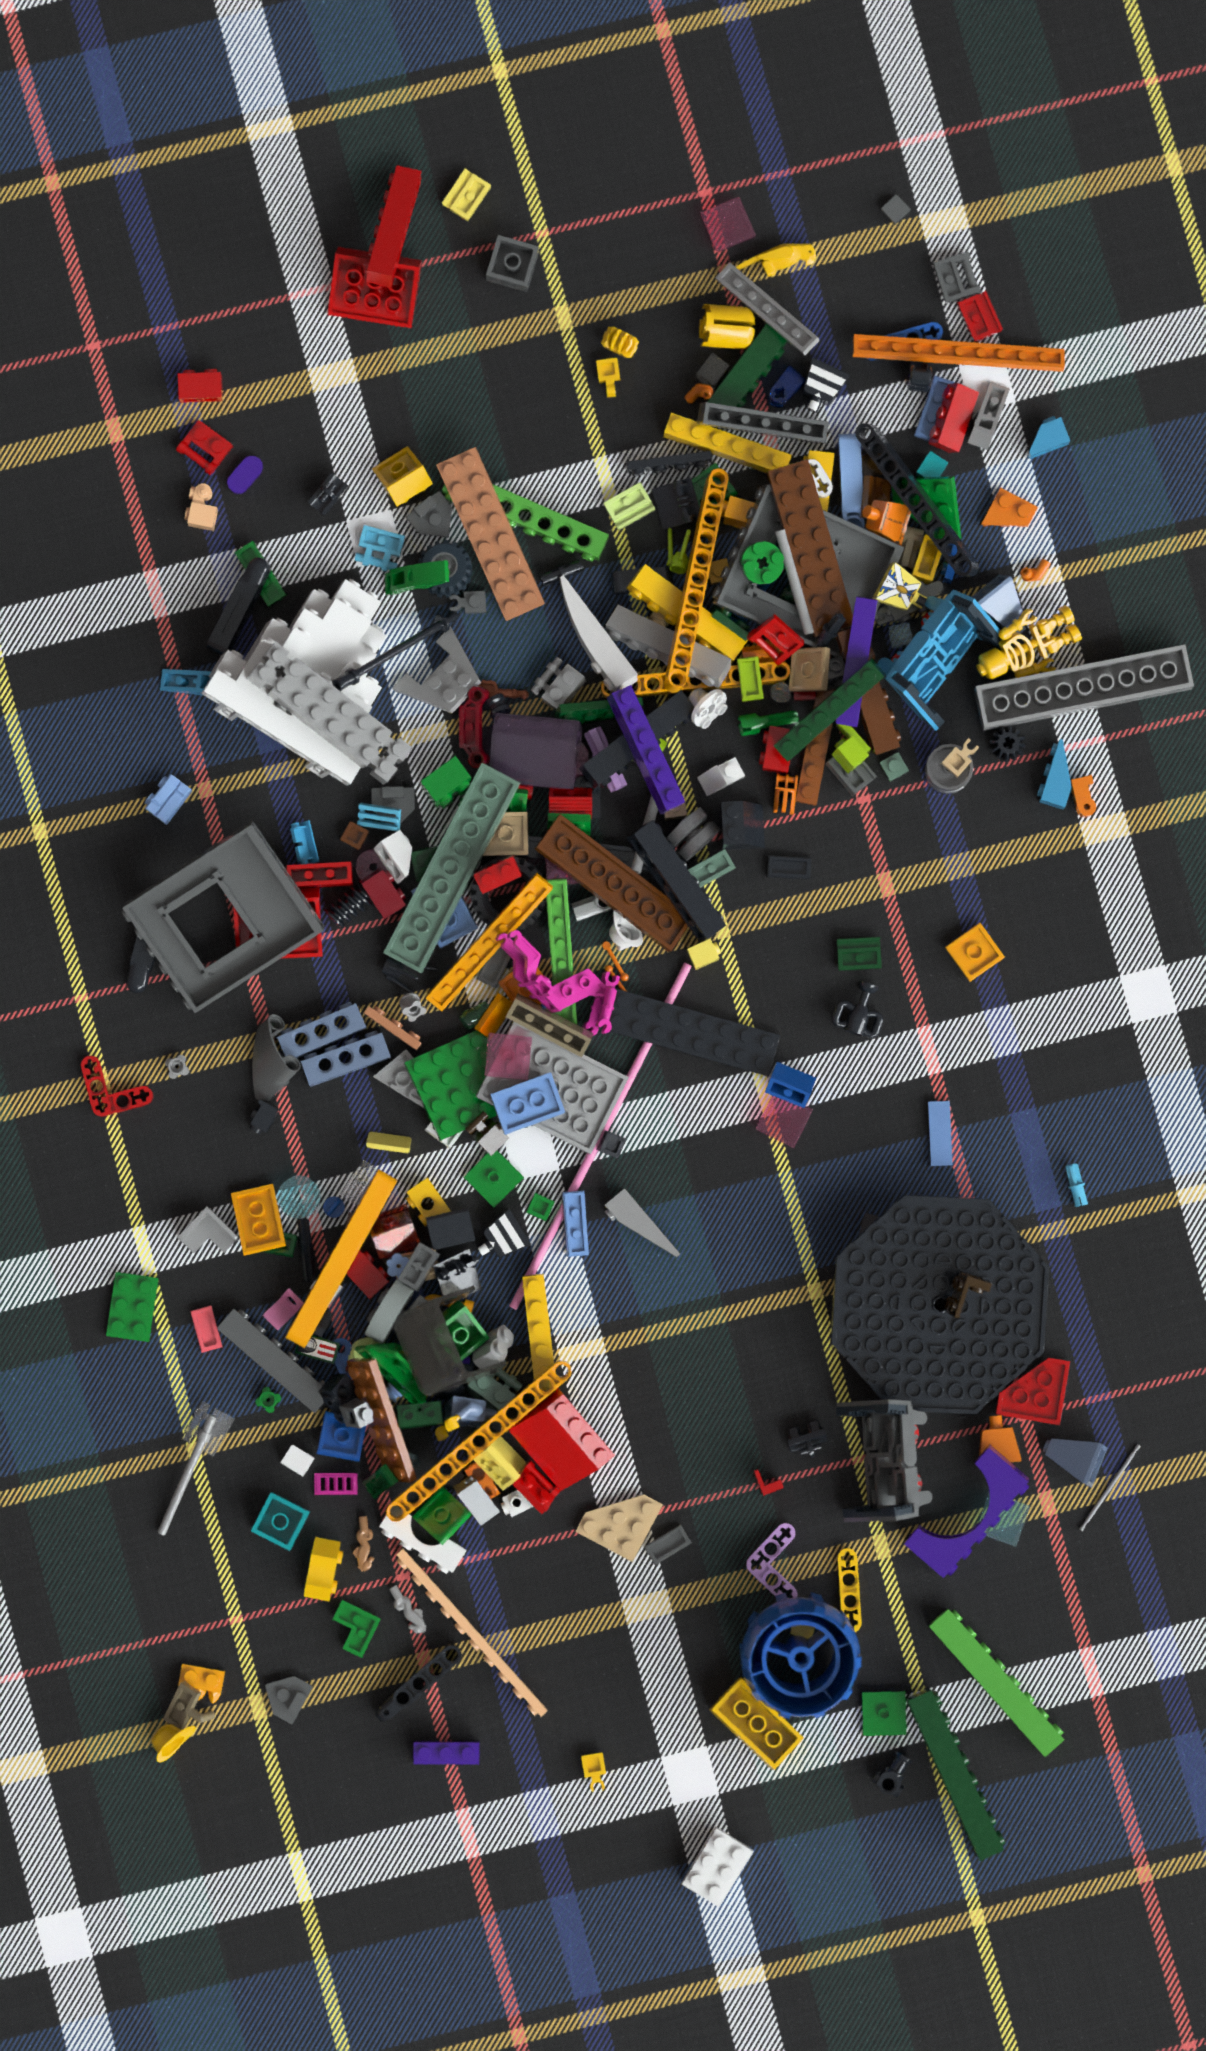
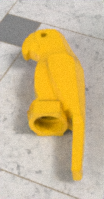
M807 243L781 244L752 257L736 268L741 270L762 261L761 264L764 271L770 277L776 274V270L788 268L799 260L805 261L806 266L811 265L816 259V252L812 245Z

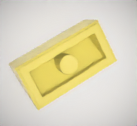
M369 1132L366 1146L371 1149L408 1154L410 1153L411 1137Z

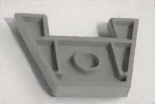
M449 627V631L443 633L436 641L449 654L439 667L421 685L406 673L392 689L405 696L453 713L468 697L469 690L472 687H478L481 681L453 629Z

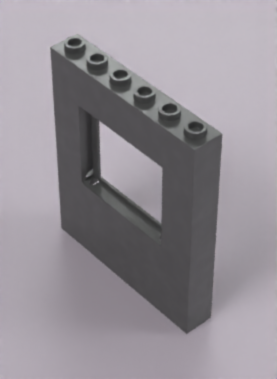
M762 485V488L759 487L755 493L754 499H756L754 506L750 507L747 512V523L745 527H741L738 533V544L732 548L729 554V558H731L729 565L725 566L722 570L720 577L723 579L720 585H717L713 591L712 597L714 599L712 603L759 625L775 614L804 640V645L810 648H818L824 641L818 646L815 643L816 637H813L812 633L804 635L796 606L756 588L757 584L745 578L742 566H740L741 555L747 546L762 541L775 545L777 540L775 531L782 528L770 485ZM823 510L851 611L854 614L856 596L872 599L890 563L895 562L898 564L904 547ZM764 557L757 560L760 569L766 566V559ZM877 602L876 613L880 606V602ZM834 637L827 646V648H830V657L832 658L841 656Z
M253 820L125 902L122 907V914L128 922L132 921L136 927L134 929L136 935L140 940H145L148 945L146 948L152 957L156 956L160 962L158 964L163 974L169 975L172 979L170 981L172 987L176 992H181L184 997L182 1000L189 1010L192 1009L194 1013L324 931L325 927ZM218 883L254 937L205 968L168 913L213 884Z

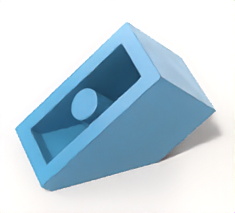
M1055 416L1043 421L1044 424L1040 426L1027 455L1028 459L1069 445L1070 438L1061 417L1055 419Z

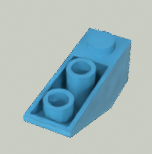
M1059 739L1057 744L1053 743L1050 755L1053 756L1051 764L1047 763L1043 775L1047 776L1045 784H1040L1037 796H1040V803L1063 810L1071 791V781L1064 743L1062 739Z

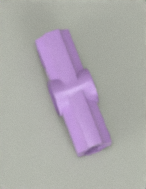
M601 727L594 728L584 734L593 753L592 757L609 745ZM614 773L610 776L612 781L607 784L610 792H614L626 786L627 783L623 774L618 775Z

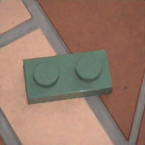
M724 849L688 869L692 876L696 877L701 888L734 870L736 867Z

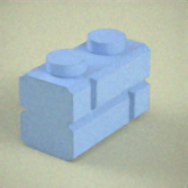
M172 774L169 777L164 776L158 784L160 789L157 793H151L145 801V804H147L145 809L166 825L192 793V790Z

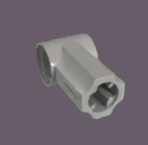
M595 895L571 904L577 922L602 912H608L612 908L609 906L601 907L598 903L599 898Z

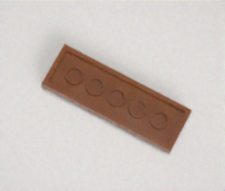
M352 1358L346 1361L349 1367L348 1373L353 1379L357 1397L360 1401H367L373 1411V1422L368 1424L369 1434L374 1440L376 1454L380 1458L382 1466L386 1464L398 1482L411 1483L417 1480L376 1359Z

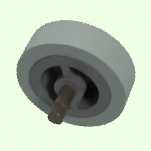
M398 1279L390 1289L387 1287L377 1300V1303L380 1305L371 1311L366 1320L369 1322V1326L365 1335L383 1344L393 1331V1327L397 1326L399 1322L418 1333L422 1325L404 1315L414 1289Z

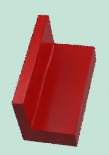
M753 1470L762 1495L784 1488L781 1479L764 1485L759 1470Z

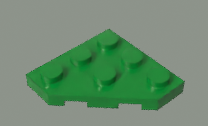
M954 476L916 478L961 539ZM904 478L901 483L903 489L906 488L908 484L906 478ZM892 487L894 502L905 504ZM916 495L914 497V504L918 505L920 497ZM928 512L926 515L928 522L932 520L931 512ZM911 513L910 516H911L916 522H918V521L916 520V518L913 516V514ZM943 528L938 533L940 539L945 535Z

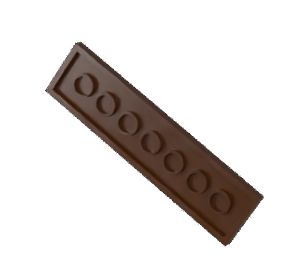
M808 459L766 471L781 526L786 532L813 626V637L819 636L823 630V625L828 623L835 613H842L845 618V622L840 629L852 626L853 614Z
M561 814L557 815L535 847V850L667 952L673 950L688 928L665 894Z

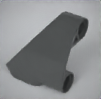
M276 1014L270 1015L258 1027L253 1049L252 1075L255 1098L268 1102L274 1095L290 1083L289 1080L301 1067L298 1059L292 1055L282 1058L275 1045L274 1038L285 1027L283 1019Z

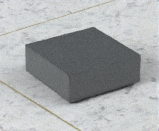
M896 194L881 208V211L896 225L911 209Z

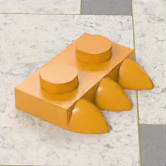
M182 1664L178 1685L185 1681L202 1692L198 1701L208 1691L209 1700L211 1703H214L221 1695L225 1671Z

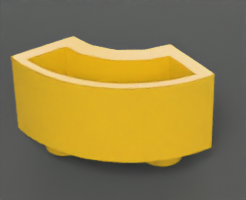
M315 1537L304 1597L330 1601L331 1593H336L338 1581H335L334 1577L337 1563L341 1564L343 1551H340L341 1542Z

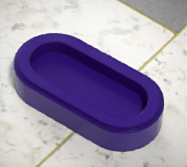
M246 457L229 476L227 484L231 492L235 494L244 493L263 471V464L258 457Z

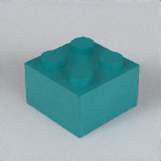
M271 1492L251 1532L290 1551L310 1511Z

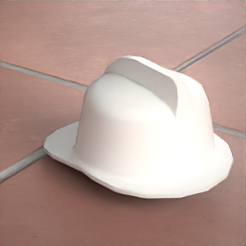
M613 910L614 923L609 930V936L616 944L617 950L622 951L631 946H641L643 942L642 932Z

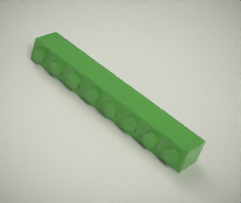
M946 1609L928 1625L929 1628L1037 1750L1046 1757L1064 1741L1061 1736L1063 1731L1056 1724L1051 1725L1046 1720L1049 1717L1048 1714L1041 1707L1037 1709L1032 1704L1035 1700L1027 1691L1023 1693L1018 1688L1020 1683L1012 1674L1009 1677L1003 1671L1006 1667L998 1658L992 1659L989 1655L991 1650L984 1642L979 1644L974 1638L977 1634L968 1625L965 1628L961 1624L962 1617L954 1609L952 1611Z

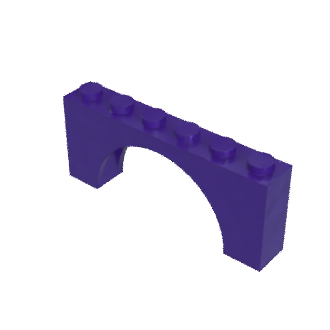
M991 1445L975 1461V1465L984 1474L990 1491L989 1506L983 1518L971 1529L954 1535L933 1533L918 1525L904 1542V1545L943 1578L947 1574L951 1576L958 1568L956 1563L961 1558L965 1560L973 1551L971 1546L975 1542L979 1544L987 1535L985 1533L989 1526L993 1528L1000 1521L999 1515L1002 1511L1005 1510L1007 1512L1014 1505L1013 1499L1017 1494L1022 1496L1029 1488L1027 1484L1029 1478Z

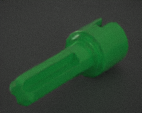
M796 710L758 716L756 713L739 715L738 720L741 721L739 731L742 737L759 734L761 729L769 728L770 726L797 723L799 716Z

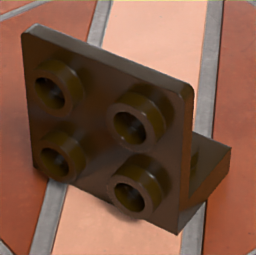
M959 1271L958 1276L955 1275L952 1282V1288H954L952 1296H949L946 1301L945 1308L947 1313L959 1319L968 1288L971 1291L982 1294L983 1290L990 1292L992 1283L983 1278Z

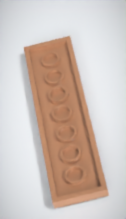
M474 447L436 464L505 620L508 621L546 604L477 448Z

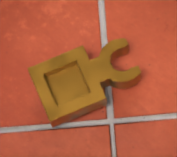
M727 558L711 562L708 576L711 585L721 583L723 579L720 577L722 570L725 566H728ZM697 580L695 583L701 584V581Z

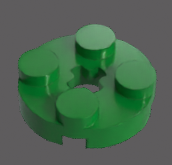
M755 542L747 546L740 558V566H742L745 578L750 582L770 584L782 573L784 556L778 547L770 542ZM764 557L767 566L760 569L757 560Z

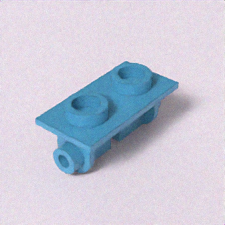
M310 820L291 824L290 831L293 843H298L299 845L295 847L297 862H300V864L319 862Z

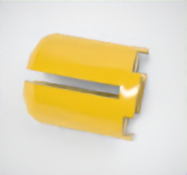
M703 305L702 309H706L705 317L703 316L700 319L699 338H703L704 342L700 346L733 349L749 347L755 333V329L752 328V325H755V317L752 310L747 307Z

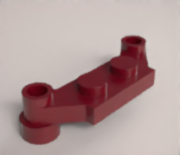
M480 686L472 687L468 692L469 699L464 705L459 706V748H463L469 755L468 762L473 768H479L481 763L488 764L490 761L489 755L482 749V705L489 699L490 693L487 689Z

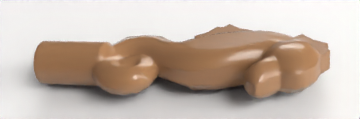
M367 1516L359 1517L360 1529L356 1533L360 1547L357 1546L353 1554L357 1558L358 1568L365 1572L372 1567L374 1560L373 1557L367 1560L370 1553L368 1541L373 1538V1532L368 1528Z

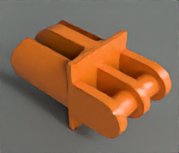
M777 773L773 813H777L779 793H782L781 813H786L788 794H792L790 814L794 815L798 775L790 777L789 774L780 776V773ZM779 782H785V788L778 787ZM788 783H794V789L788 788Z

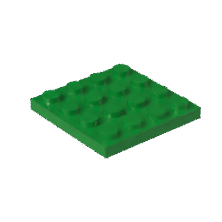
M477 1030L404 1063L439 1141L464 1131L482 1111L489 1116L486 1120L497 1116L493 1105L475 1097L495 1058L486 1036Z

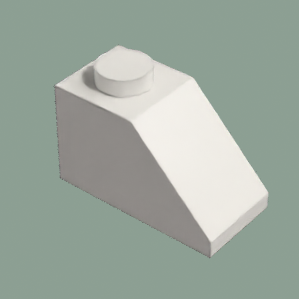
M399 830L382 840L374 848V851L397 884L409 873L412 853L409 839Z

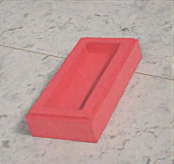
M212 1306L190 1311L201 1352L223 1347Z

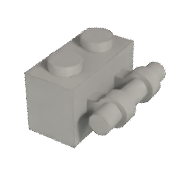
M558 657L552 663L549 662L546 666V671L540 678L538 677L534 681L535 685L531 689L535 695H538L541 689L544 690L545 693L541 698L554 711H557L559 704H569L586 682L585 677L568 663L561 671L559 667L563 661ZM553 674L556 675V679L549 686L547 682Z

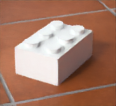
M715 1827L682 1880V1885L717 1907H720L754 1851L718 1827Z

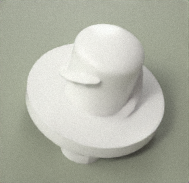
M698 688L693 690L688 697L695 707L691 720L696 726L703 729L709 727L718 715L724 714L727 710V705L725 704L726 694L719 689L707 693L704 689Z

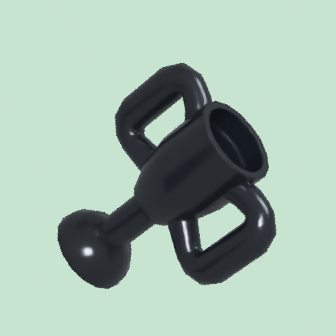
M859 981L858 985L862 990L859 1003L853 1005L846 1000L838 1001L832 1015V1023L836 1027L843 1028L846 1032L858 1036L864 1035L868 1038H876L883 1024V1016L880 1012L868 1010L866 1005L870 994L878 991L879 987ZM846 1007L850 1012L846 1021H840L843 1008ZM868 1017H875V1021L870 1032L866 1028L868 1023Z

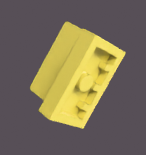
M501 1436L473 1459L502 1490L517 1481L521 1476L519 1471L526 1464L524 1459Z

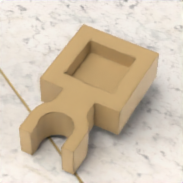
M969 738L963 744L961 751L955 747L941 763L957 778L972 762L968 756L974 754L979 748L976 746L973 750H969L967 748V744L971 741Z

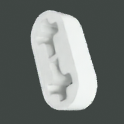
M814 459L808 460L812 467H817L815 473L818 477L815 478L813 475L816 489L819 488L818 480L823 485H828L826 493L817 490L819 498L828 497L833 488L829 477L818 461Z

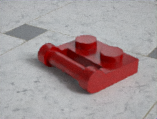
M198 420L184 440L178 445L176 451L180 454L184 453L203 467L208 475H212L233 445ZM191 442L213 457L214 460L210 463L188 446Z
M775 614L758 628L751 630L747 635V639L751 643L755 642L763 649L776 665H780L804 645V640ZM764 635L767 639H769V640H770L776 647H778L781 651L778 652L777 650H775V649H774L768 642H766L761 636Z
M529 1460L519 1471L521 1476L512 1485L542 1515L548 1510L560 1490L553 1486L534 1467L535 1464Z

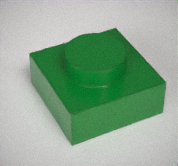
M535 1193L526 1213L547 1221L555 1201Z

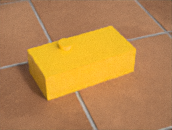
M738 1678L709 1709L771 1770H775L804 1739L783 1717L778 1716V1712L767 1707L761 1701H757L742 1678Z

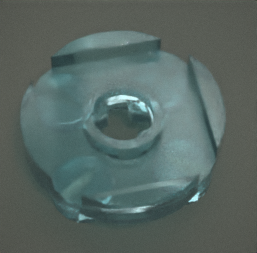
M298 1175L287 1179L280 1186L277 1199L282 1211L288 1216L303 1219L313 1215L318 1209L321 1194L315 1182L306 1176ZM298 1191H302V1195L305 1196V1200H301V1203H296V1199H293V1195H296Z

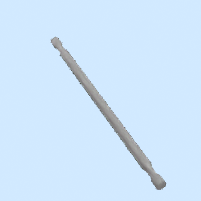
M1139 1444L1135 1446L1134 1451L1124 1462L1079 1530L1083 1531L1086 1524L1091 1520L1134 1457L1136 1451L1141 1447Z

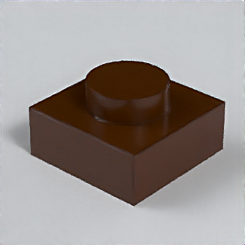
M350 821L340 841L360 850L369 831Z

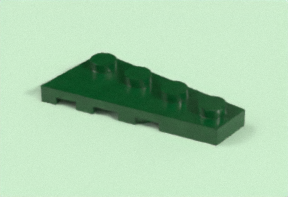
M638 697L637 699L641 707H643L642 697ZM608 700L559 704L551 724L552 729L555 730L614 719L616 717Z

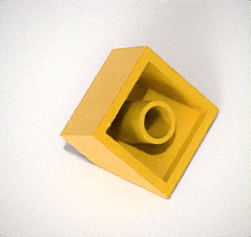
M408 446L372 468L396 506L407 502L411 497L426 490L427 487L433 484L423 465Z

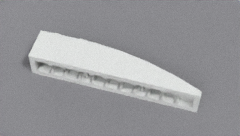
M564 575L561 576L560 586L566 609L580 643L592 661L591 666L597 674L601 673L604 677L603 682L610 691L613 689L616 692L637 682V672Z

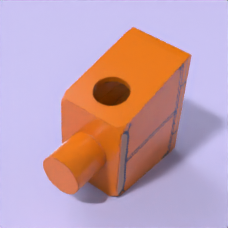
M874 500L872 506L866 505L862 512L863 516L868 518L865 526L866 529L891 542L902 545L911 514L905 504Z

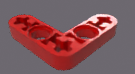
M87 1056L82 1060L81 1069L92 1110L97 1116L105 1117L146 1106L152 1102L153 1092L146 1086L109 1094L99 1059L95 1056ZM88 1060L97 1063V1066L94 1067L95 1074L100 1072V1076L87 1078V1075H92L90 1069L85 1068ZM94 1080L101 1081V1091L93 1092L90 1085ZM141 1090L149 1093V1096L146 1097L147 1101L143 1102L142 1099H136L135 1102L137 1104L132 1105L133 1100L129 1093L134 1092L133 1096L140 1095ZM105 1093L106 1097H101V1099L108 1107L105 1108L104 1113H101L100 1110H96V1107L99 1106V1101L97 1098L93 1100V1096H100ZM125 1095L128 1097L129 1103L126 1107H119L117 1105V1098L119 1096Z

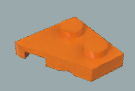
M1000 488L981 525L1028 527L1038 507Z

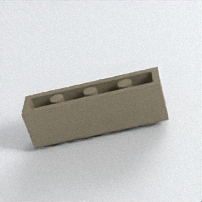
M517 994L506 1015V1018L581 1058L593 1037L592 1032L556 1013H551L547 1008L520 994Z

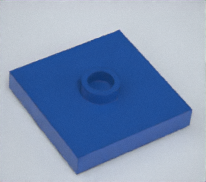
M325 1411L317 1454L359 1462L366 1426L362 1428L347 1427L335 1419L333 1412Z

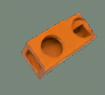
M1092 775L1070 780L1071 792L1078 815L1081 817L1091 816L1096 810V803L1091 799L1089 785L1094 784Z
M476 1462L464 1468L467 1476L476 1478L490 1499L500 1494L494 1481Z

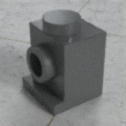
M355 1398L340 1406L347 1427L362 1428L373 1422V1411L367 1401H360L359 1398Z

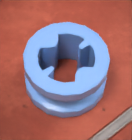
M388 1383L386 1388L388 1396L396 1403L397 1398L403 1395Z

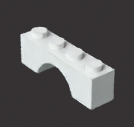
M393 1506L390 1509L391 1514L395 1517L403 1513L402 1509L397 1506ZM408 1514L399 1522L391 1521L386 1515L379 1526L383 1529L382 1534L390 1539H393L394 1536L400 1539V1545L409 1551L412 1548L419 1551L418 1556L427 1562L430 1559L438 1563L436 1567L447 1574L448 1571L454 1572L467 1551L450 1539L443 1545L424 1544L413 1534L411 1528L412 1515Z

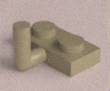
M184 1681L180 1683L163 1720L183 1730L190 1717L199 1723L214 1719L215 1713L209 1711L201 1714L194 1709L202 1692Z

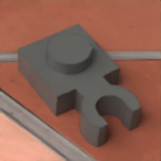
M485 591L464 592V598H460L457 595L449 597V600H456L458 602L456 607H450L451 612H458L461 608H465V614L486 613Z

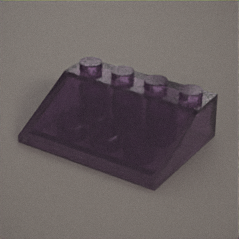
M495 713L490 767L520 782V785L573 790L583 731L581 723L578 720Z

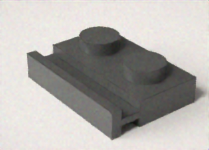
M834 757L826 762L827 767L852 797L877 777L865 761L849 774Z

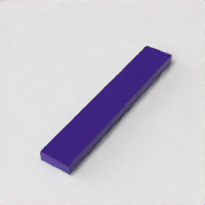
M856 596L843 683L868 661L877 599ZM862 697L837 718L836 724L858 726Z

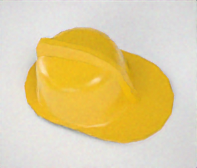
M171 1724L162 1726L151 1741L158 1753L156 1757L157 1762H163L170 1758L181 1744L194 1733L196 1727L190 1726L180 1730Z

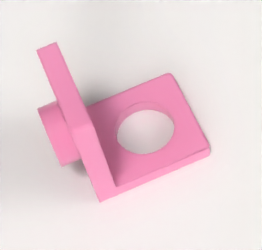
M288 1289L263 1316L279 1330L302 1307L303 1302ZM288 1297H291L296 1302V1305Z

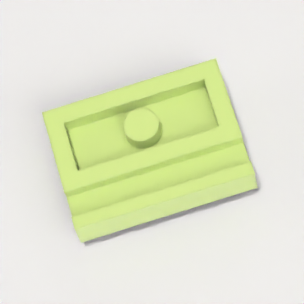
M641 482L603 503L618 531L655 511V507Z

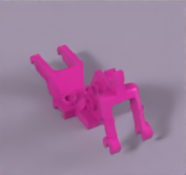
M511 931L508 934L501 933L496 936L495 939L497 941L503 939L501 948L513 959L514 978L519 981L518 985L520 987H526L531 992L530 997L532 999L537 998L551 1013L560 1012L562 1009L588 996H594L589 1020L583 1024L582 1028H591L590 1032L593 1033V1036L597 1034L599 1027L604 1026L601 1031L602 1034L610 1032L612 1025L609 1020L612 1011H614L613 1006L617 994L615 986L620 978L618 975L613 976L612 982H610L608 979L610 972H604L600 980L590 969H585L552 986L551 981L547 977L536 975L541 954L519 931Z

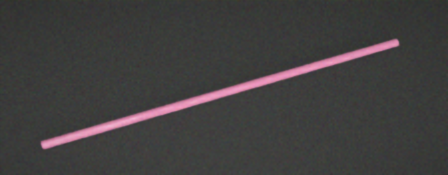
M683 964L664 1001L665 1003L673 1004L692 967L691 965ZM643 1042L627 1074L629 1078L592 1153L586 1154L568 1192L578 1191L598 1152L597 1149L604 1132L609 1130L652 1046L651 1043ZM563 1202L525 1275L535 1274L564 1218ZM523 1280L509 1307L515 1310L518 1309L524 1297Z

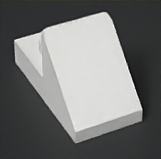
M734 757L719 766L712 767L697 778L705 794L709 796L744 778L745 775Z

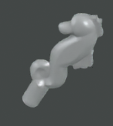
M397 1585L390 1588L389 1590L395 1599V1609L399 1611L404 1610L406 1619L414 1624L409 1625L408 1629L413 1630L417 1634L426 1632L427 1625L424 1624L422 1618L423 1611L416 1608L413 1610L410 1599L401 1594Z

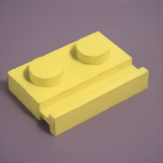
M465 168L442 202V205L468 222L491 188V185Z

